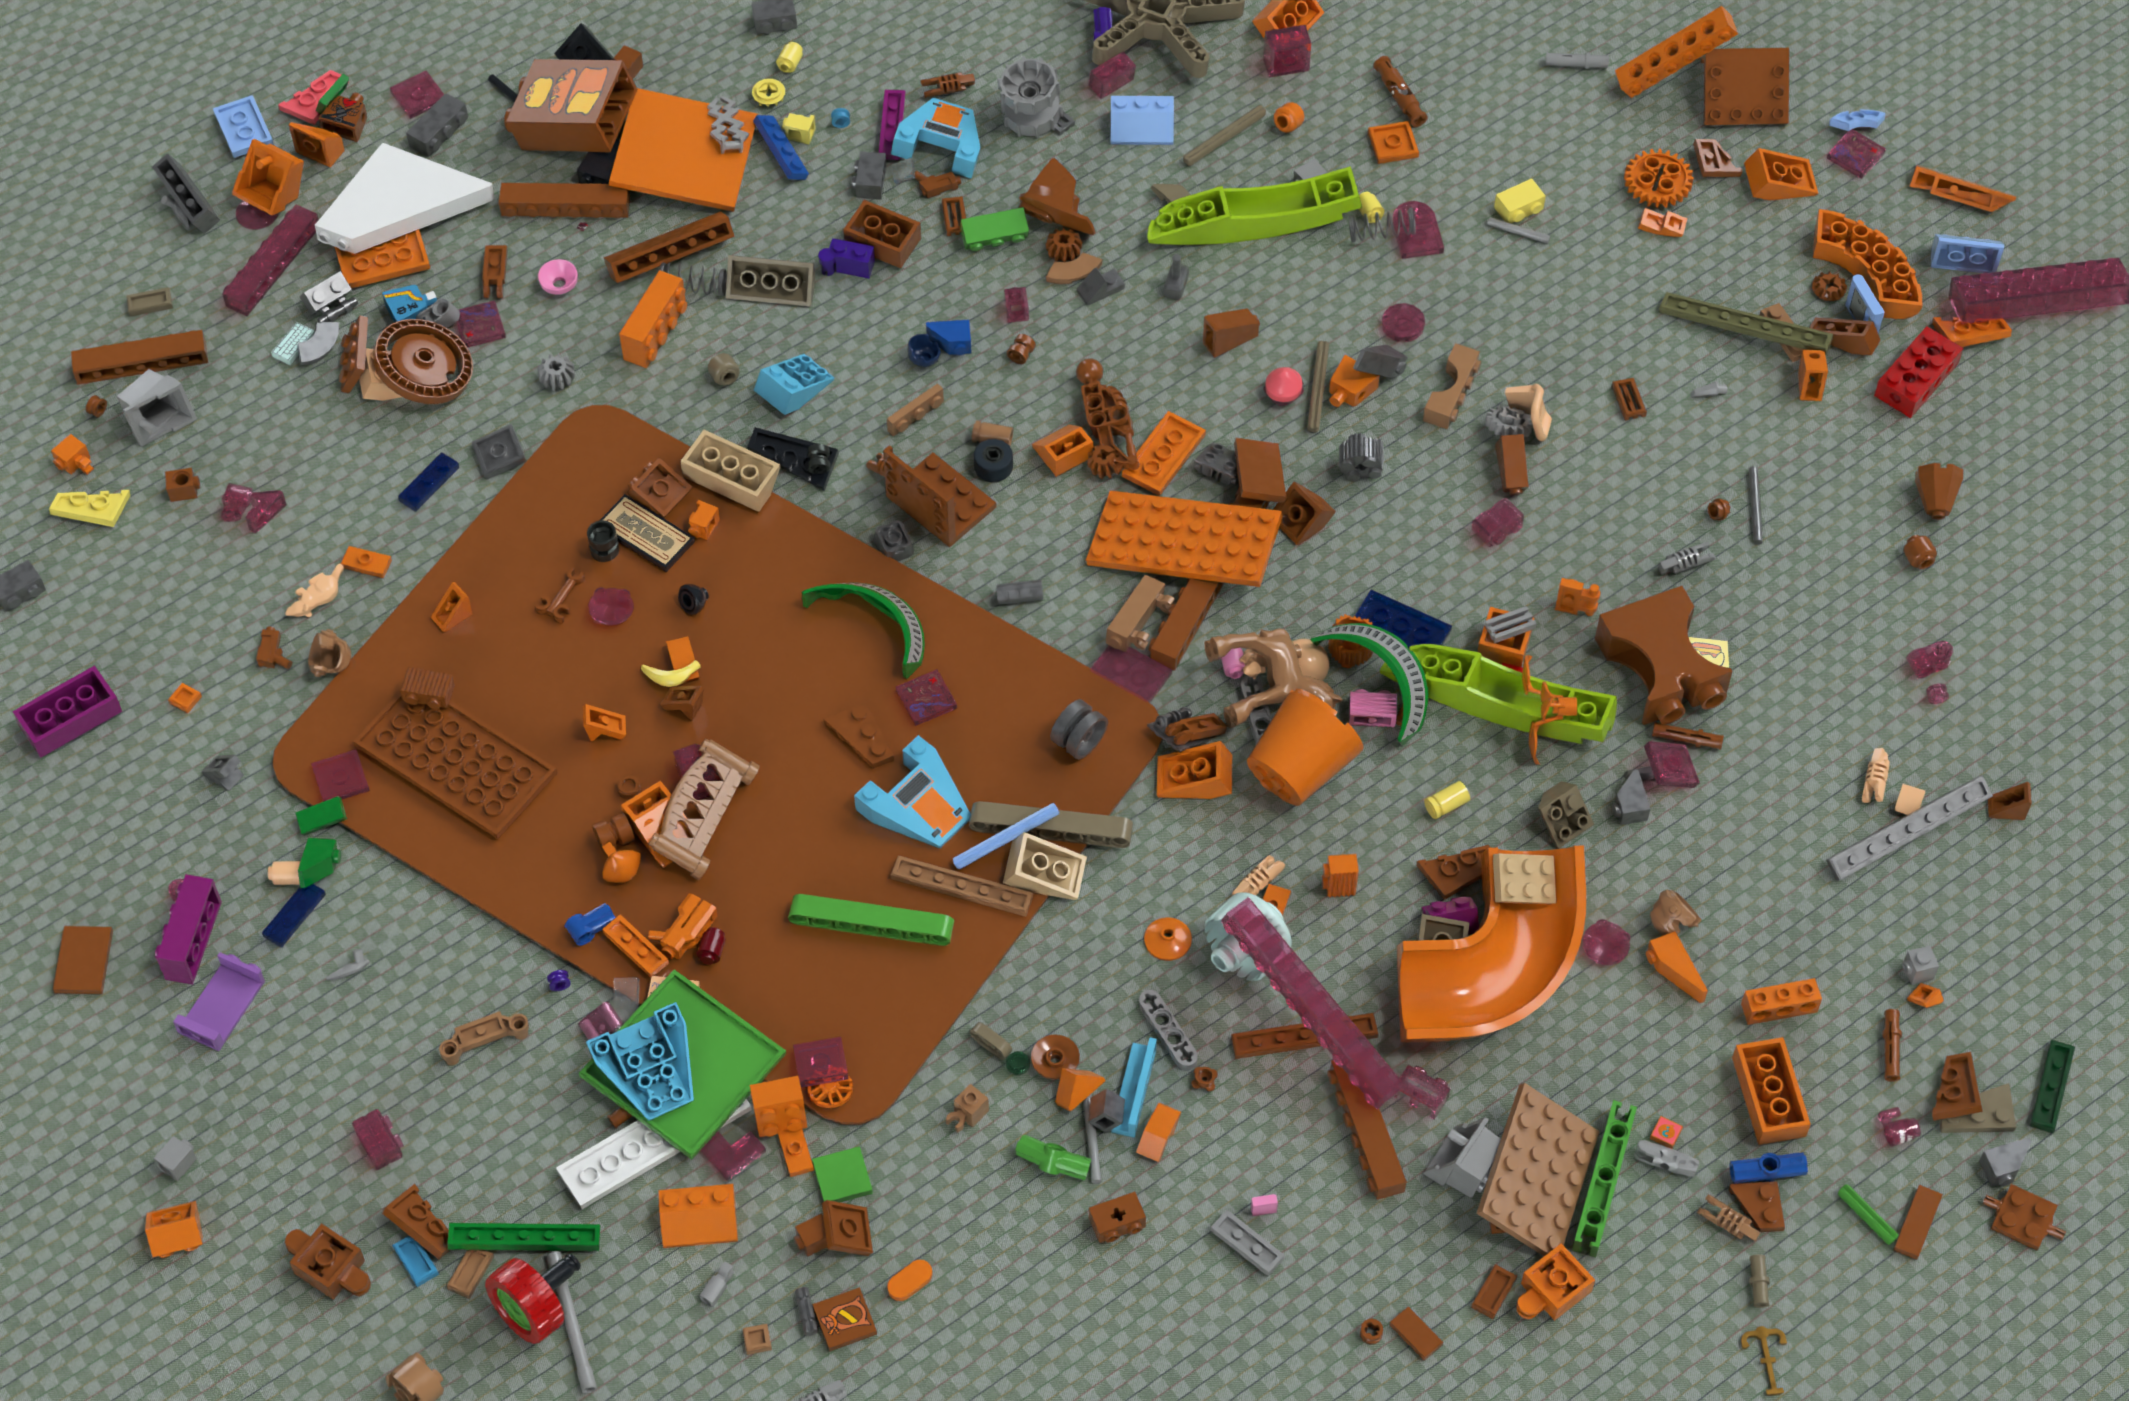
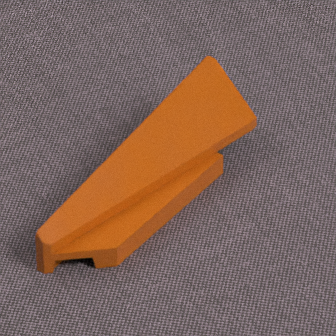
M1916 165L1909 186L1931 190L1930 194L1989 212H1993L2016 200L2014 195Z

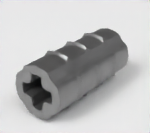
M1041 580L996 584L998 605L1043 600Z

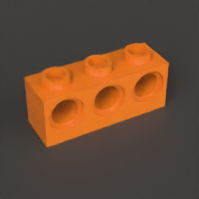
M1815 978L1746 990L1741 1006L1747 1024L1751 1025L1817 1013L1822 997Z

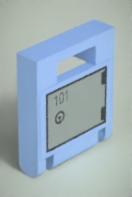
M1859 274L1854 275L1845 306L1854 320L1868 321L1870 317V321L1874 322L1879 333L1884 310L1863 276Z

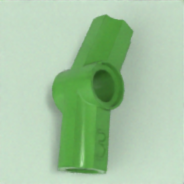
M1022 1135L1015 1149L1017 1156L1038 1164L1039 1169L1055 1175L1062 1173L1081 1180L1086 1179L1091 1163L1090 1158L1068 1152L1060 1145L1044 1143L1028 1135Z

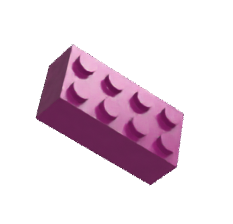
M94 665L12 712L19 727L41 758L123 711L116 695Z
M185 874L183 883L178 885L176 903L171 905L169 922L164 925L161 945L156 947L155 959L159 963L165 980L193 985L222 901L213 879Z

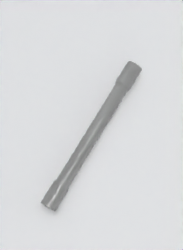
M554 1251L546 1255L549 1268L562 1259L561 1252ZM566 1280L556 1288L564 1311V1321L574 1354L582 1393L586 1394L594 1392L597 1386L588 1361Z

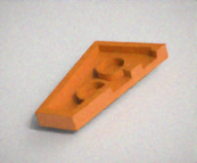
M1933 317L1932 325L1939 334L1961 347L2011 337L2012 329L2002 317H1976L1974 321H1963L1961 317H1953L1952 321H1941V317Z

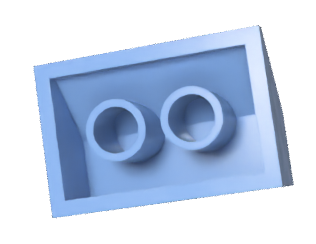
M1111 96V144L1173 145L1174 96Z
M1935 234L1931 247V267L1995 275L2004 250V244L2001 241Z

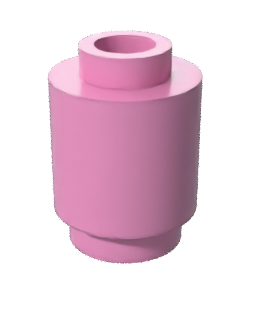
M1241 648L1231 649L1227 655L1221 658L1224 673L1227 677L1237 679L1244 674L1243 668L1246 665L1239 660L1244 655Z

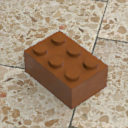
M863 200L843 229L844 241L874 246L876 259L898 268H902L921 240L920 222L867 200Z

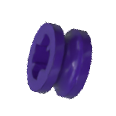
M557 970L547 976L550 990L562 991L571 985L566 970Z

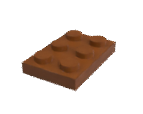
M360 315L355 323L352 322L349 333L345 334L342 338L341 346L344 347V352L341 355L340 364L343 365V368L339 375L341 392L350 393L365 371L368 317Z

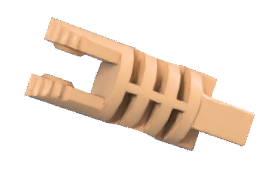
M1875 748L1872 759L1869 761L1862 794V802L1864 803L1871 802L1873 791H1875L1876 801H1883L1890 764L1888 754L1883 748Z
M1271 855L1267 856L1246 878L1242 879L1232 894L1247 892L1255 896L1258 895L1268 883L1283 871L1285 864L1279 860L1275 862L1274 857Z

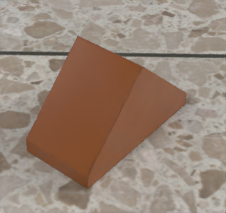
M2025 782L1992 794L1993 796L1988 799L1990 818L2025 820L2032 804L2030 783Z

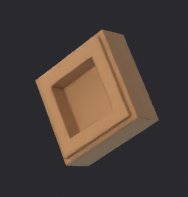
M768 1324L742 1328L747 1355L772 1350Z

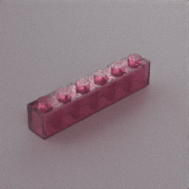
M297 204L286 213L281 223L275 226L271 235L261 243L257 252L249 258L248 263L242 270L237 272L234 280L224 288L222 295L226 307L245 316L251 313L316 233L315 224L319 220L317 213Z

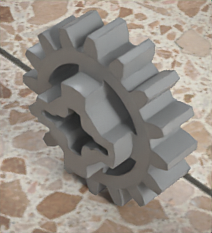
M1497 406L1496 409L1491 408L1490 412H1487L1485 426L1489 427V431H1495V435L1524 434L1525 437H1528L1533 429L1531 415L1524 414L1523 410H1517L1515 407L1511 409L1508 406L1502 408Z

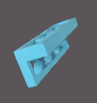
M1150 1037L1148 1046L1137 1043L1132 1044L1119 1095L1125 1099L1123 1123L1112 1129L1111 1133L1134 1138L1136 1136L1156 1055V1038Z

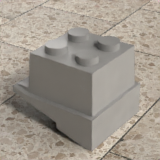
M150 369L117 396L132 432L141 447L170 431L175 432L197 419L182 384L169 375L164 377Z
M1484 1117L1471 1124L1464 1122L1451 1129L1447 1139L1425 1170L1424 1175L1442 1187L1446 1183L1470 1198L1473 1197L1476 1191L1481 1193L1486 1186L1501 1138L1485 1127L1489 1119Z

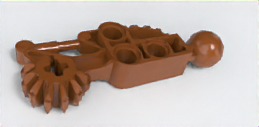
M1093 358L1082 360L1077 366L1076 376L1082 384H1085L1081 386L1087 422L1093 435L1100 441L1099 445L1093 446V452H1088V467L1094 476L1098 475L1101 479L1105 476L1111 479L1112 474L1119 475L1123 468L1138 469L1140 463L1132 440L1134 435L1133 421L1130 417L1126 399L1123 398L1122 393L1114 386L1107 387L1106 385H1101L1100 380L1103 378V367L1099 361ZM1115 435H1120L1126 439L1128 457L1115 446Z

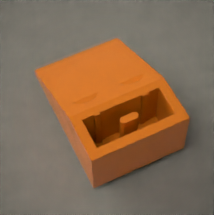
M659 781L623 803L621 807L634 833L661 867L664 868L673 861L654 851L648 845L655 832L657 834L661 833L665 811L672 795L664 784ZM681 821L677 822V829L673 830L674 837L692 838L685 824Z

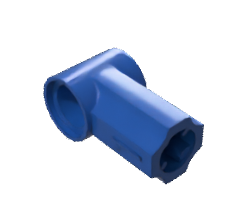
M604 903L585 915L576 914L570 917L565 923V928L576 944L582 946L589 943L594 938L595 933L607 926L615 919V916L609 905Z

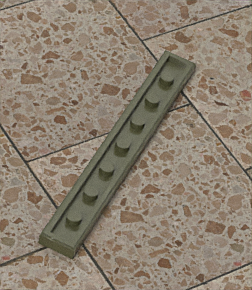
M1666 292L1659 307V313L1805 350H1821L1825 352V355L1833 340V334L1668 292Z

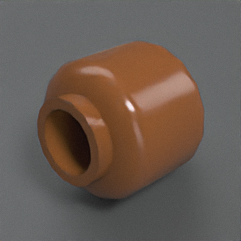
M1911 536L1903 549L1910 565L1919 569H1925L1933 565L1937 556L1936 548L1927 536Z

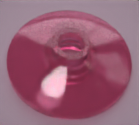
M243 200L236 209L238 222L243 227L253 230L268 227L278 217V213L272 216Z

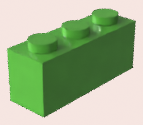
M1023 207L961 219L960 222L965 250L977 251L983 249V246L986 245L997 247L1007 241L1017 243L1024 241L1029 234Z

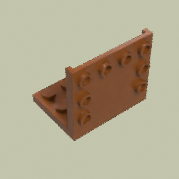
M1789 47L1713 49L1711 52L1698 58L1701 59L1700 63H1704V125L1789 124Z
M890 445L883 450L886 497L948 547L956 543L996 508V502L935 453L932 452L912 469L893 454V448Z

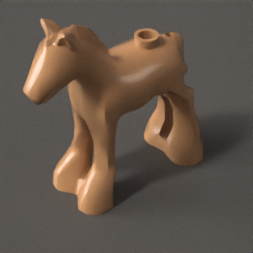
M1278 628L1271 631L1261 629L1260 636L1255 632L1228 634L1223 637H1211L1210 640L1204 642L1206 656L1210 662L1221 659L1231 649L1236 648L1251 649L1267 659V679L1270 688L1225 707L1223 714L1228 728L1244 723L1253 709L1257 707L1282 704L1291 690L1295 691L1297 688L1317 696L1332 708H1335L1336 704L1343 700L1339 695L1334 694V690L1328 683L1311 676H1303L1298 658L1302 656L1301 648L1298 644L1294 645L1289 633L1285 629Z

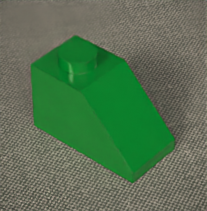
M307 839L298 868L300 888H306L334 873L336 863L339 864L341 860V850L337 849L335 839Z

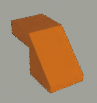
M1159 1102L1143 1131L1136 1153L1159 1162L1169 1137L1175 1132L1182 1112Z

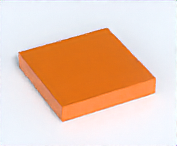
M1409 121L1368 127V135L1378 164L1419 157V150Z

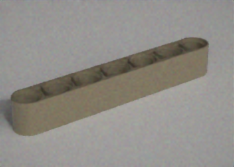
M978 801L972 805L969 827L976 832L997 834L1042 808ZM1059 810V815L1026 833L1044 840L1126 848L1130 846L1133 822L1124 817Z

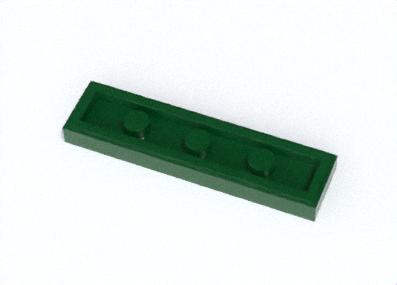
M2051 1039L2030 1127L2054 1133L2075 1046Z

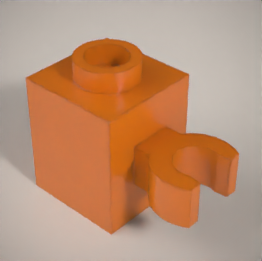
M71 434L51 450L54 457L53 463L61 471L65 470L72 475L80 468L88 475L94 470L89 465L92 462L86 445Z

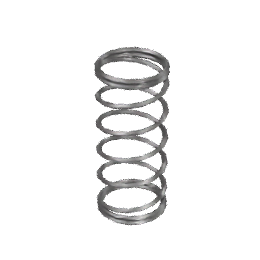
M1413 208L1408 209L1409 233L1405 227L1401 209L1398 210L1397 235L1393 227L1390 211H1387L1386 236L1382 230L1379 214L1376 212L1374 238L1366 213L1364 214L1363 239L1360 236L1355 215H1350L1349 229L1351 241L1356 242L1357 240L1356 230L1360 240L1364 241L1366 223L1370 236L1374 240L1377 236V220L1384 238L1388 236L1389 220L1394 235L1398 237L1400 233V216L1405 233L1408 236L1410 233L1415 235L1416 224Z
M662 262L659 270L669 273L670 263ZM679 264V271H678V277H680V278H681V264ZM690 266V275L685 291L688 289L689 284H691L692 291L697 293L702 283L705 294H708L713 286L717 296L724 295L727 281L725 268H722L719 272L717 293L715 286L716 268H713L711 285L708 292H706L704 288V266L702 267L701 278L696 291H694L692 284L693 266Z

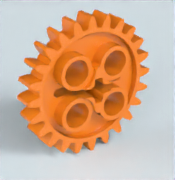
M1660 148L1658 153H1655L1653 149H1650V154L1642 151L1641 156L1636 154L1634 160L1630 159L1629 165H1626L1624 174L1625 186L1628 187V193H1633V199L1640 197L1639 203L1647 201L1648 207L1652 203H1655L1656 208L1660 204L1667 208L1668 203L1675 206L1676 200L1683 202V197L1687 198L1689 192H1691L1694 177H1692L1693 170H1689L1690 164H1684L1685 158L1678 160L1677 153L1671 156L1670 150L1665 154L1662 153ZM1661 166H1665L1663 169V173L1660 176L1658 187L1656 191H1653L1655 182L1658 179Z

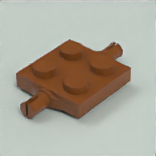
M2010 1185L2007 1194L2001 1201L1986 1194L1982 1203L1996 1210L1995 1220L1991 1227L1992 1230L2037 1251L2042 1240L2048 1234L2062 1241L2066 1231L2052 1225L2057 1204L2016 1185Z

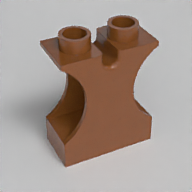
M1683 586L1616 608L1599 616L1595 641L1606 660L1617 662L1630 668L1638 674L1647 687L1649 696L1647 697L1642 718L1643 725L1657 720L1661 724L1666 725L1680 719L1686 711L1681 703L1682 698L1687 699L1692 707L1701 705L1705 710L1717 707L1727 698V690L1733 671L1731 668L1719 666L1708 661L1691 644L1688 631L1695 606Z

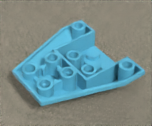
M676 1002L654 1011L653 1016L613 1034L606 1032L586 1041L597 1067L648 1121L694 1101L687 1028Z

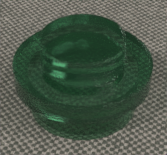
M1015 1051L1007 1057L1006 1068L1014 1075H1022L1029 1070L1030 1059L1025 1053Z

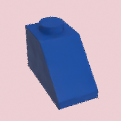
M969 320L926 322V334L929 335V339L933 343L938 342L939 348L949 355L971 354Z

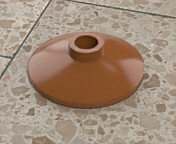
M1058 1034L1041 1038L1034 1045L1031 1052V1062L1034 1069L1041 1076L1048 1079H1060L1062 1068L1076 1069L1080 1060L1077 1045L1070 1038ZM1054 1058L1060 1060L1058 1063L1051 1062Z

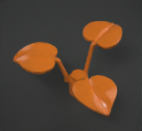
M1526 655L1522 672L1524 693L1528 695L1529 691L1539 694L1542 702V720L1535 723L1531 722L1529 731L1531 756L1534 763L1540 765L1536 758L1537 731L1539 726L1555 720H1563V716H1576L1577 698L1552 694L1546 682L1542 683L1541 690L1534 689L1530 682L1529 661L1532 656ZM1549 707H1552V713L1557 715L1545 719Z

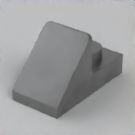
M1094 268L1079 285L1077 291L1085 303L1091 305L1125 289V283L1115 269L1101 274L1097 268Z
M236 755L216 756L202 771L204 776L226 790H231L243 777V773L236 767L241 762Z

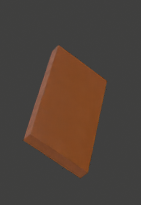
M1235 438L1234 448L1241 497L1285 503L1286 491L1279 443Z

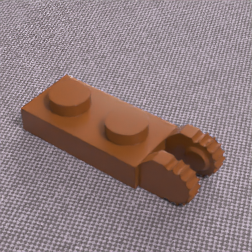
M485 245L482 278L484 298H489L490 285H497V298H503V284H505L508 253L507 245Z
M1210 713L1171 723L1164 732L1169 737L1175 736L1173 740L1177 745H1184L1189 740L1193 741L1225 734L1228 726L1215 713Z

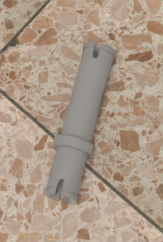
M1546 52L1545 66L1585 67V69H1589V67L1608 68L1609 55H1590V52H1586V54Z

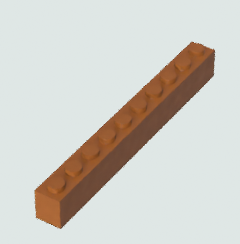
M1239 486L1234 503L1229 505L1267 509L1270 501L1242 498ZM1188 578L1187 586L1180 589L1178 594L1179 600L1176 604L1173 603L1169 609L1167 621H1162L1158 630L1159 635L1150 642L1148 648L1151 651L1150 661L1174 671L1176 670L1223 587V582Z

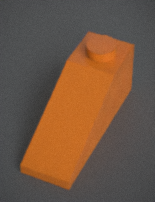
M1676 931L1650 940L1646 951L1648 962L1654 965L1658 973L1699 1003L1705 1002L1708 990Z

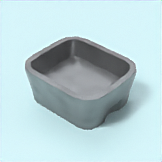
M895 520L888 525H881L876 528L874 543L878 551L896 561L907 559L913 555L914 548L901 521Z

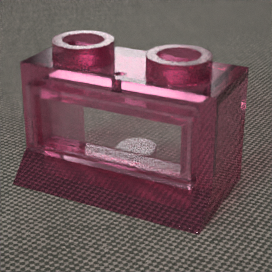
M1408 1065L1398 1081L1394 1083L1392 1096L1397 1098L1400 1092L1410 1096L1409 1103L1411 1106L1418 1108L1420 1103L1432 1109L1430 1118L1435 1120L1448 1100L1451 1088L1448 1087L1447 1082L1443 1079H1433L1428 1076L1423 1068L1419 1066H1414L1413 1068Z

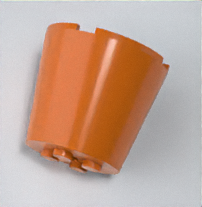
M1297 688L1295 691L1291 690L1247 758V765L1265 789L1273 792L1289 804L1300 806L1363 751V743L1348 722L1344 725L1335 716L1338 713L1335 709L1317 696Z

